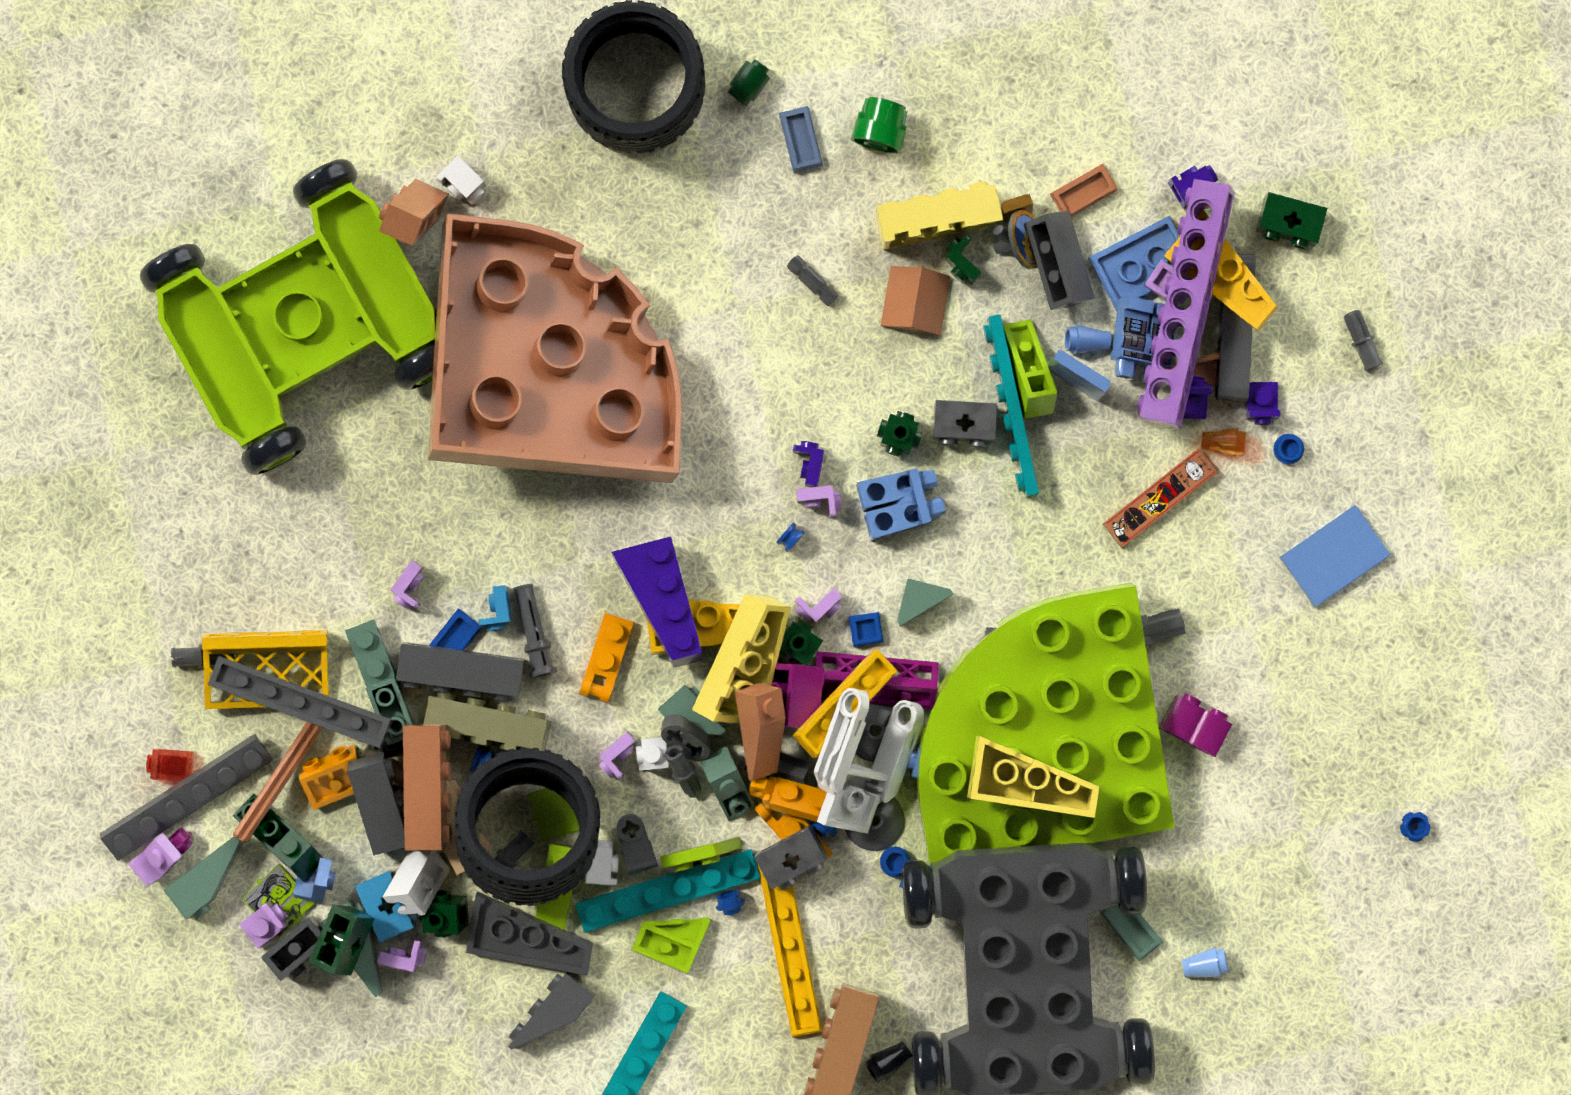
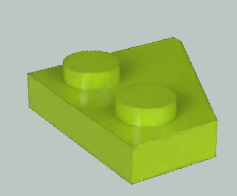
M739 836L660 856L663 868L674 866L675 871H681L694 867L692 861L701 860L702 865L720 861L719 855L741 849L742 844Z
M704 917L701 919L643 921L631 951L688 975L711 919Z

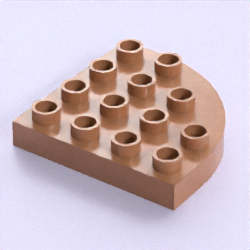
M446 214L441 236L428 460L673 483L679 474L681 387L678 368L668 338L658 340L645 317L650 307L649 303L621 271L614 267L610 273H604L593 263L580 256L584 247L583 244L565 235L536 225L516 221Z

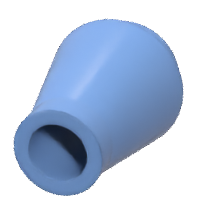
M1077 324L1066 328L1065 349L1066 351H1072L1074 355L1102 349L1109 350L1111 347L1110 331H1101Z

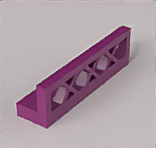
M817 651L815 667H822V663H833L839 667L835 671L824 670V687L821 700H826L854 671L853 668L858 666L867 656ZM886 658L900 674L893 676L869 701V704L895 706L899 701L907 700L920 704L923 709L932 710L936 702L939 662ZM918 671L931 672V680L919 679L914 674Z

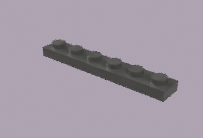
M218 656L208 685L380 749H382L392 723V719L220 656Z
M253 734L101 832L100 839L116 860L119 861L271 763L273 758L258 736Z

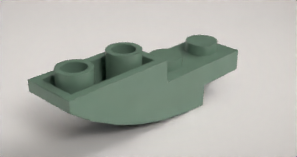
M373 619L347 629L345 632L367 687L366 691L374 712L392 719L385 739L388 746L403 740V726L414 724L400 682L396 680L397 674L388 650L385 648L376 621Z

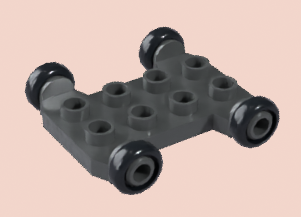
M1084 843L958 850L938 862L931 863V872H929V867L923 860H910L904 863L902 868V885L907 925L914 929L926 928L932 922V915L935 918L943 917L962 923L967 1024L947 1033H940L941 1043H939L937 1035L932 1031H920L912 1037V1062L916 1095H940L942 1086H944V1089L952 1088L967 1095H1010L1097 1089L1115 1078H1125V1075L1128 1082L1136 1087L1148 1086L1153 1082L1155 1056L1153 1036L1149 1022L1144 1018H1131L1125 1021L1122 1031L1119 1022H1109L1095 1018L1092 1012L1088 915L1107 907H1117V904L1120 911L1125 915H1139L1145 911L1147 905V879L1144 857L1140 849L1136 847H1122L1117 850L1115 860L1111 851L1104 852Z

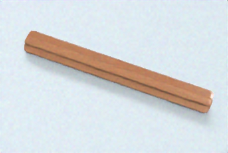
M306 722L233 832V836L243 843L249 841L323 727Z

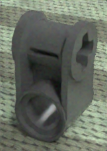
M635 814L622 816L617 823V834L628 875L657 867L658 864L653 847L648 839L642 819ZM631 820L633 824L639 825V828L635 830L634 836L630 837L628 832H622V828L626 827L625 821Z

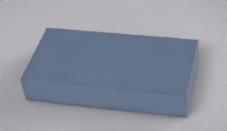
M805 106L780 112L779 117L793 173L823 166L809 107Z

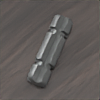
M796 255L787 264L788 269L794 275L798 274V279L815 295L818 294L820 296L819 299L825 305L829 306L837 299L838 293L831 286L828 287L826 285L827 282L812 267H807L806 262L799 255Z

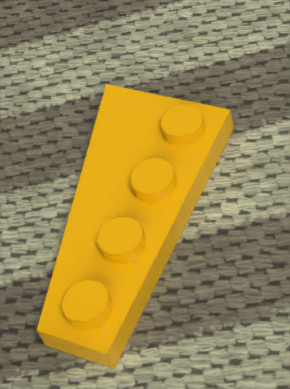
M1204 210L1198 215V220L1200 221L1210 218ZM1181 235L1164 255L1170 262L1174 247H1179ZM1198 238L1194 240L1191 249L1194 251L1200 250L1205 244V239ZM1225 238L1212 295L1259 332L1278 307ZM1190 268L1185 274L1194 279L1198 274V268Z
M688 600L701 649L721 647L740 604ZM647 620L651 655L666 654Z

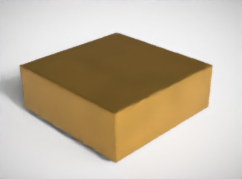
M1030 194L1001 203L1004 222L1009 221L1011 215L1018 210H1026L1029 213H1033V202Z

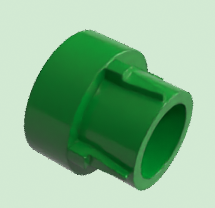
M865 98L862 110L858 112L851 141L863 147L886 153H901L907 128L905 126L908 112L905 111L906 107L883 98Z

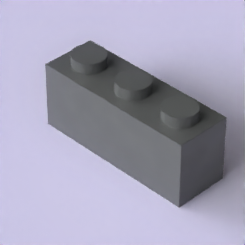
M1070 212L1048 213L1025 222L1050 310L1068 308L1094 299V293Z
M384 752L348 761L347 773L373 856L405 847L404 816L401 809L404 806V797L400 788L395 789L392 780L396 778L392 760L386 761Z

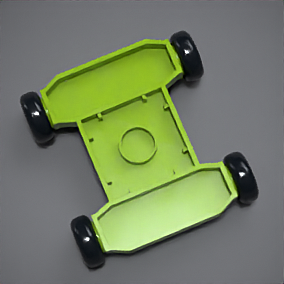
M346 159L334 160L314 169L299 179L293 187V195L299 206L310 208L312 212L315 234L220 287H217L204 276L201 269L204 266L205 258L201 249L195 244H184L172 248L152 259L140 271V280L144 288L157 295L159 323L217 427L238 441L242 448L246 449L242 453L241 462L245 470L251 475L268 472L286 463L302 452L306 446V439L302 431L295 426L287 427V423L284 420L281 397L378 343L399 364L395 369L394 376L402 389L412 390L433 380L436 309L397 239L379 231L382 220L379 219L381 211L374 200L355 188L354 184L357 181L358 174L351 161Z

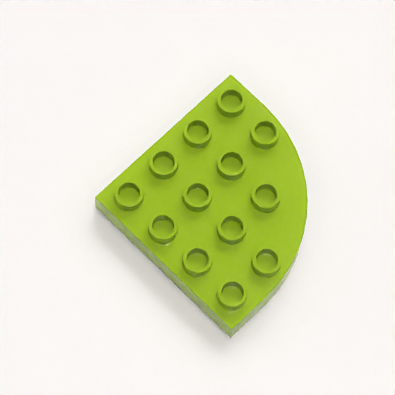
M1132 582L1062 594L1025 606L997 622L998 628L986 635L973 649L970 650L967 647L952 665L937 689L939 692L938 698L930 713L927 725H923L919 742L920 754L918 778H916L930 868L931 863L938 862L958 850L1068 843L1086 844L1175 828L1137 588ZM976 736L986 738L1099 786L1095 818L967 798Z

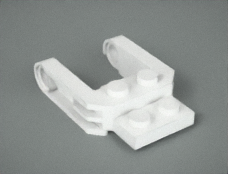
M848 688L839 698L814 769L819 788L827 792L817 822L829 827L868 834L878 804L882 801L887 803L898 794L924 721V711L918 703L907 700L899 701L892 710L872 768L869 769L865 766L852 764L866 725L864 721L869 709V694L863 690ZM857 697L858 708L855 712H852L851 704L854 698ZM910 709L911 719L905 724L904 715Z

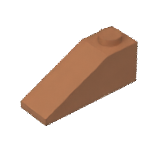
M758 683L735 691L748 778L751 781L778 771L786 719L781 688Z

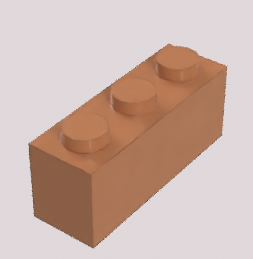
M415 179L410 185H404L399 195L394 194L390 203L386 202L379 215V219L382 220L379 231L414 246L438 222L449 193Z

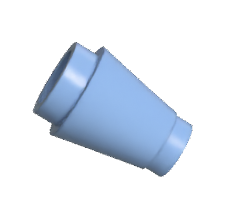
M1214 947L1187 959H1182L1185 978L1222 977V974L1229 973L1224 949L1217 950Z

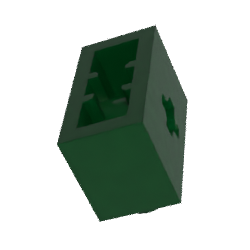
M1268 192L1263 201L1256 231L1262 233L1261 237L1266 240L1279 242L1280 238L1292 241L1291 246L1295 248L1309 250V246L1315 247L1319 242L1328 208ZM1289 216L1294 217L1293 222L1298 224L1292 229H1289L1288 223L1283 221Z
M332 905L309 963L332 975H352L375 918L351 906Z

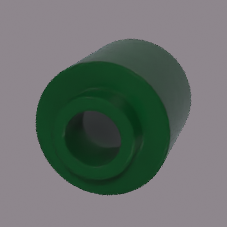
M755 59L752 63L745 61L729 85L731 87L727 93L747 106L750 101H755L770 80V77L766 74L769 69Z

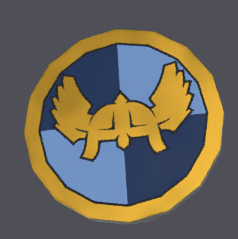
M1026 210L1015 211L1010 217L1008 231L1002 225H997L994 228L993 234L1000 240L994 243V251L996 254H1001L1012 250L1016 259L1026 269H1037L1038 266L1025 226V222L1035 219L1031 213Z

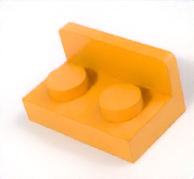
M355 745L348 747L340 746L329 755L319 759H308L302 766L298 767L299 781L313 811L354 794L347 773L348 761L358 759Z

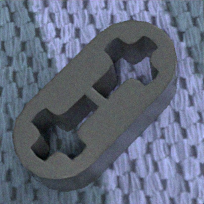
M669 715L663 719L661 738L668 745H680L687 759L692 761H703L709 757L711 739L704 731L681 715Z

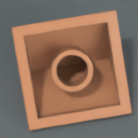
M891 266L881 326L941 336L951 276L924 267Z

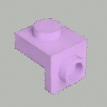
M833 588L813 609L798 597L794 601L798 605L795 611L807 623L811 619L817 623L824 615L830 618L842 607L838 602L842 596Z

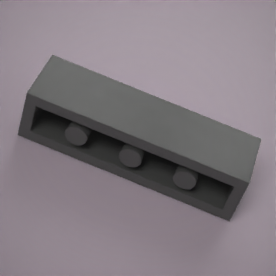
M402 642L396 680L403 681L402 686L421 689V684L433 685V691L451 693L452 688L463 689V695L482 697V692L494 694V699L512 701L513 697H519L524 659Z

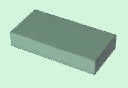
M1118 904L1117 907H1107L1100 912L1138 961H1141L1163 943L1141 914L1125 915L1120 911Z

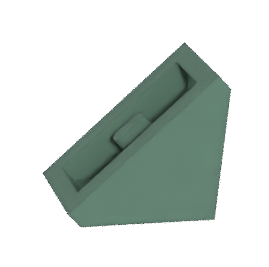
M907 579L897 618L898 625L901 627L952 596L951 589Z

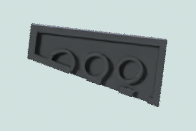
M477 891L466 953L576 974H588L593 942Z

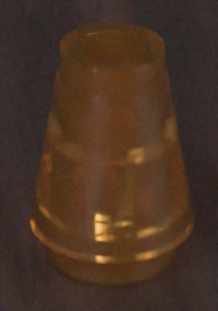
M1239 428L1203 431L1202 450L1236 458L1237 455L1244 456L1246 431H1239Z

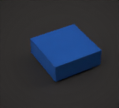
M879 612L849 616L853 647L884 642Z

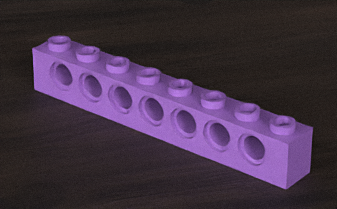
M1194 179L1192 188L1189 187L1187 189L1185 205L1188 208L1186 216L1181 217L1178 227V234L1181 235L1179 247H1174L1171 258L1174 269L1172 276H1168L1165 283V294L1168 295L1165 306H1161L1158 313V324H1161L1158 336L1155 335L1151 344V353L1154 356L1152 364L1148 365L1145 370L1144 383H1147L1145 395L1140 396L1137 405V412L1140 413V418L1145 423L1181 429L1235 195V191L1230 185ZM1212 209L1209 219L1205 221L1198 220V215L1202 210ZM1204 238L1205 244L1200 250L1194 251L1191 249L1194 240ZM1198 268V274L1194 279L1185 280V273L1188 269ZM1190 297L1191 305L1185 310H1179V301L1182 298ZM1177 327H1184V335L1178 340H1172V331ZM1169 357H1177V365L1171 370H1166L1164 368L1165 361ZM1169 386L1171 388L1170 395L1166 399L1159 400L1157 394L1160 388Z

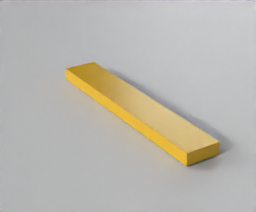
M758 865L791 1035L796 1037L821 1032L822 1028L794 887L791 885L781 890L777 886L771 890Z

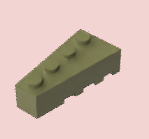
M438 692L437 697L429 696L423 724H446V731L450 732L452 739L498 747L505 750H520L522 747L539 748L541 751L546 749L552 721L545 720V713L528 710L527 716L515 714L516 707L498 704L497 710L486 708V701L468 698L467 703L455 701L456 695Z

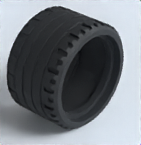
M632 0L615 2L613 6L608 7L606 5L602 9L591 13V17L589 19L585 18L574 30V36L570 37L564 51L565 58L562 60V79L565 94L576 121L586 134H590L596 142L607 148L609 146L613 147V150L630 154L631 151H637V154L653 152L655 148L660 147L662 149L674 143L679 135L682 137L693 125L694 118H697L700 113L706 87L702 52L691 29L683 20L680 21L678 16L667 10V8L662 6L659 8L656 7L655 3L640 0L637 3L632 2ZM630 33L648 34L661 39L679 55L685 67V81L681 93L673 106L662 115L650 121L640 123H625L607 117L590 102L584 88L585 73L596 51L607 41Z
M522 747L520 750L510 749L507 752H500L493 759L491 757L476 768L474 774L471 773L461 788L462 793L459 794L456 803L455 838L461 865L468 877L473 878V883L481 888L486 894L489 892L493 898L502 900L505 903L510 904V902H514L520 906H534V903L540 902V904H545L558 899V896L561 894L566 895L578 885L580 879H584L592 866L598 847L600 807L598 798L595 797L594 787L591 785L588 777L582 775V770L579 767L575 766L569 759L566 761L562 755L552 753L550 750L545 749V751H541L539 748ZM525 784L543 786L560 795L574 811L579 825V835L574 846L563 858L545 868L528 871L512 869L497 862L480 844L475 831L476 820L482 808L493 796L504 789Z

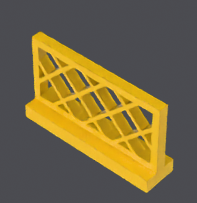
M327 630L203 633L205 709L266 707L239 696L237 697L241 701H231L235 696L233 694L225 701L211 702V689L213 687L209 686L208 682L213 668L210 666V654H223L229 660L239 663L238 661L246 653H254L262 660V663L256 670L259 671L266 664L278 675V678L288 682L291 681L285 675L297 663L309 674L299 686L304 687L313 678L322 686V694L329 696ZM308 651H321V664L313 672L300 661ZM271 652L266 658L261 654ZM277 652H285L293 659L292 663L282 673L269 662ZM292 652L301 653L296 657ZM240 653L235 659L230 655ZM321 668L322 680L316 675Z

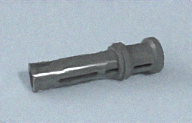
M533 584L514 587L527 640L524 652L528 653L532 668L530 677L537 678L558 672L557 667L553 666L549 651L551 642L544 637Z

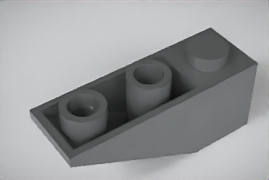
M566 972L563 977L557 974L547 987L551 993L544 1001L538 998L527 1012L532 1017L524 1026L519 1022L508 1036L512 1040L508 1047L511 1050L576 1021L596 994L570 973Z

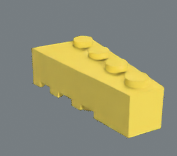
M980 182L970 185V189L967 190L948 189L940 192V195L929 197L928 195H921L907 201H895L877 206L875 216L883 250L1002 224L1003 217L996 186H988L987 182Z
M744 595L692 708L693 711L713 722L740 723L735 691L758 683L772 685L791 609L790 606L770 596Z
M976 736L967 798L1095 818L1099 786L986 738Z

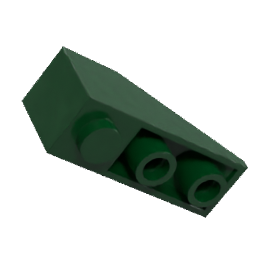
M255 794L233 814V817L239 823L257 798ZM271 808L252 834L303 882L318 868L320 858H323L310 843Z

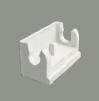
M436 850L408 851L383 898L387 903H402L403 905L397 911L400 914L418 913L419 915H425L450 868Z

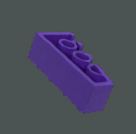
M671 536L611 552L615 564L637 600L672 666L676 668L702 661V650Z

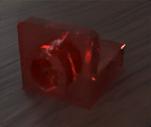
M153 749L152 755L148 754L146 772L150 773V779L182 781L193 772L194 751Z

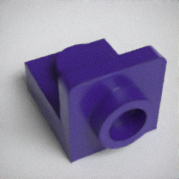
M1193 376L1183 419H1206L1208 394H1212L1213 387L1208 381H1205V378Z
M1250 382L1249 396L1246 402V419H1254L1255 425L1273 424V419L1281 417L1280 410H1278V382Z
M801 441L800 445L793 446V453L810 456V460H803L800 478L806 479L805 486L818 487L824 450L818 449V443Z

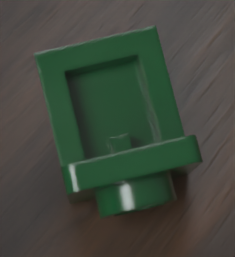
M968 235L962 240L956 237L946 248L949 254L946 256L945 261L953 267L950 272L957 280L963 284L968 281L972 285L980 277L981 271L961 254L963 249L970 243L971 238Z

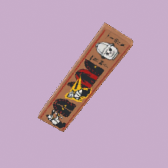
M1198 448L1102 525L1122 548L1215 475L1217 471Z

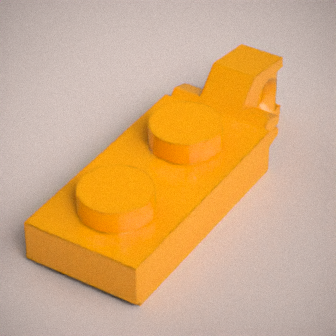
M779 777L753 780L749 788V795L763 799L762 803L769 805V809L815 822L818 820L827 794L826 791L820 788Z

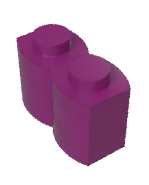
M1187 693L1183 697L1176 695L1159 729L1212 757H1216L1233 725L1226 721L1228 715L1213 707L1210 712L1199 706L1201 701Z

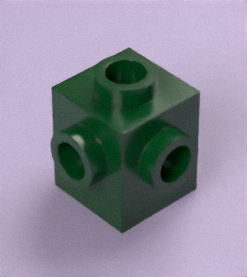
M897 411L896 415L890 414L888 421L882 419L877 437L882 438L880 446L886 448L885 453L902 457L903 453L909 455L911 448L918 449L923 432L917 430L919 423L914 421L915 416ZM896 428H904L906 436L904 438H897L894 434Z
M798 617L796 622L788 618L779 656L789 663L796 659L805 666H808L823 640L811 633L814 627Z
M446 890L438 891L425 915H419V920L423 923V933H434L436 937H449L451 935H458L469 925L467 896L451 895Z

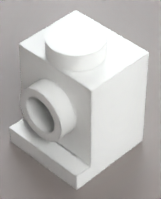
M459 156L437 176L438 181L443 186L447 182L450 183L446 188L458 200L464 197L474 205L485 194L482 190L486 186L484 181Z
M661 737L636 740L639 771L670 768L668 761L664 757V755H667L665 751L668 749V746Z
M598 840L595 859H593L592 866L586 874V884L617 885L618 878H611L612 872H618L619 854H613V841Z

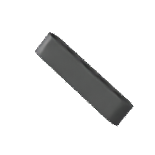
M1237 253L1255 277V254ZM1221 302L1217 353H1220V360H1217L1216 378H1219V384L1215 386L1216 400L1247 402L1250 385L1252 326Z

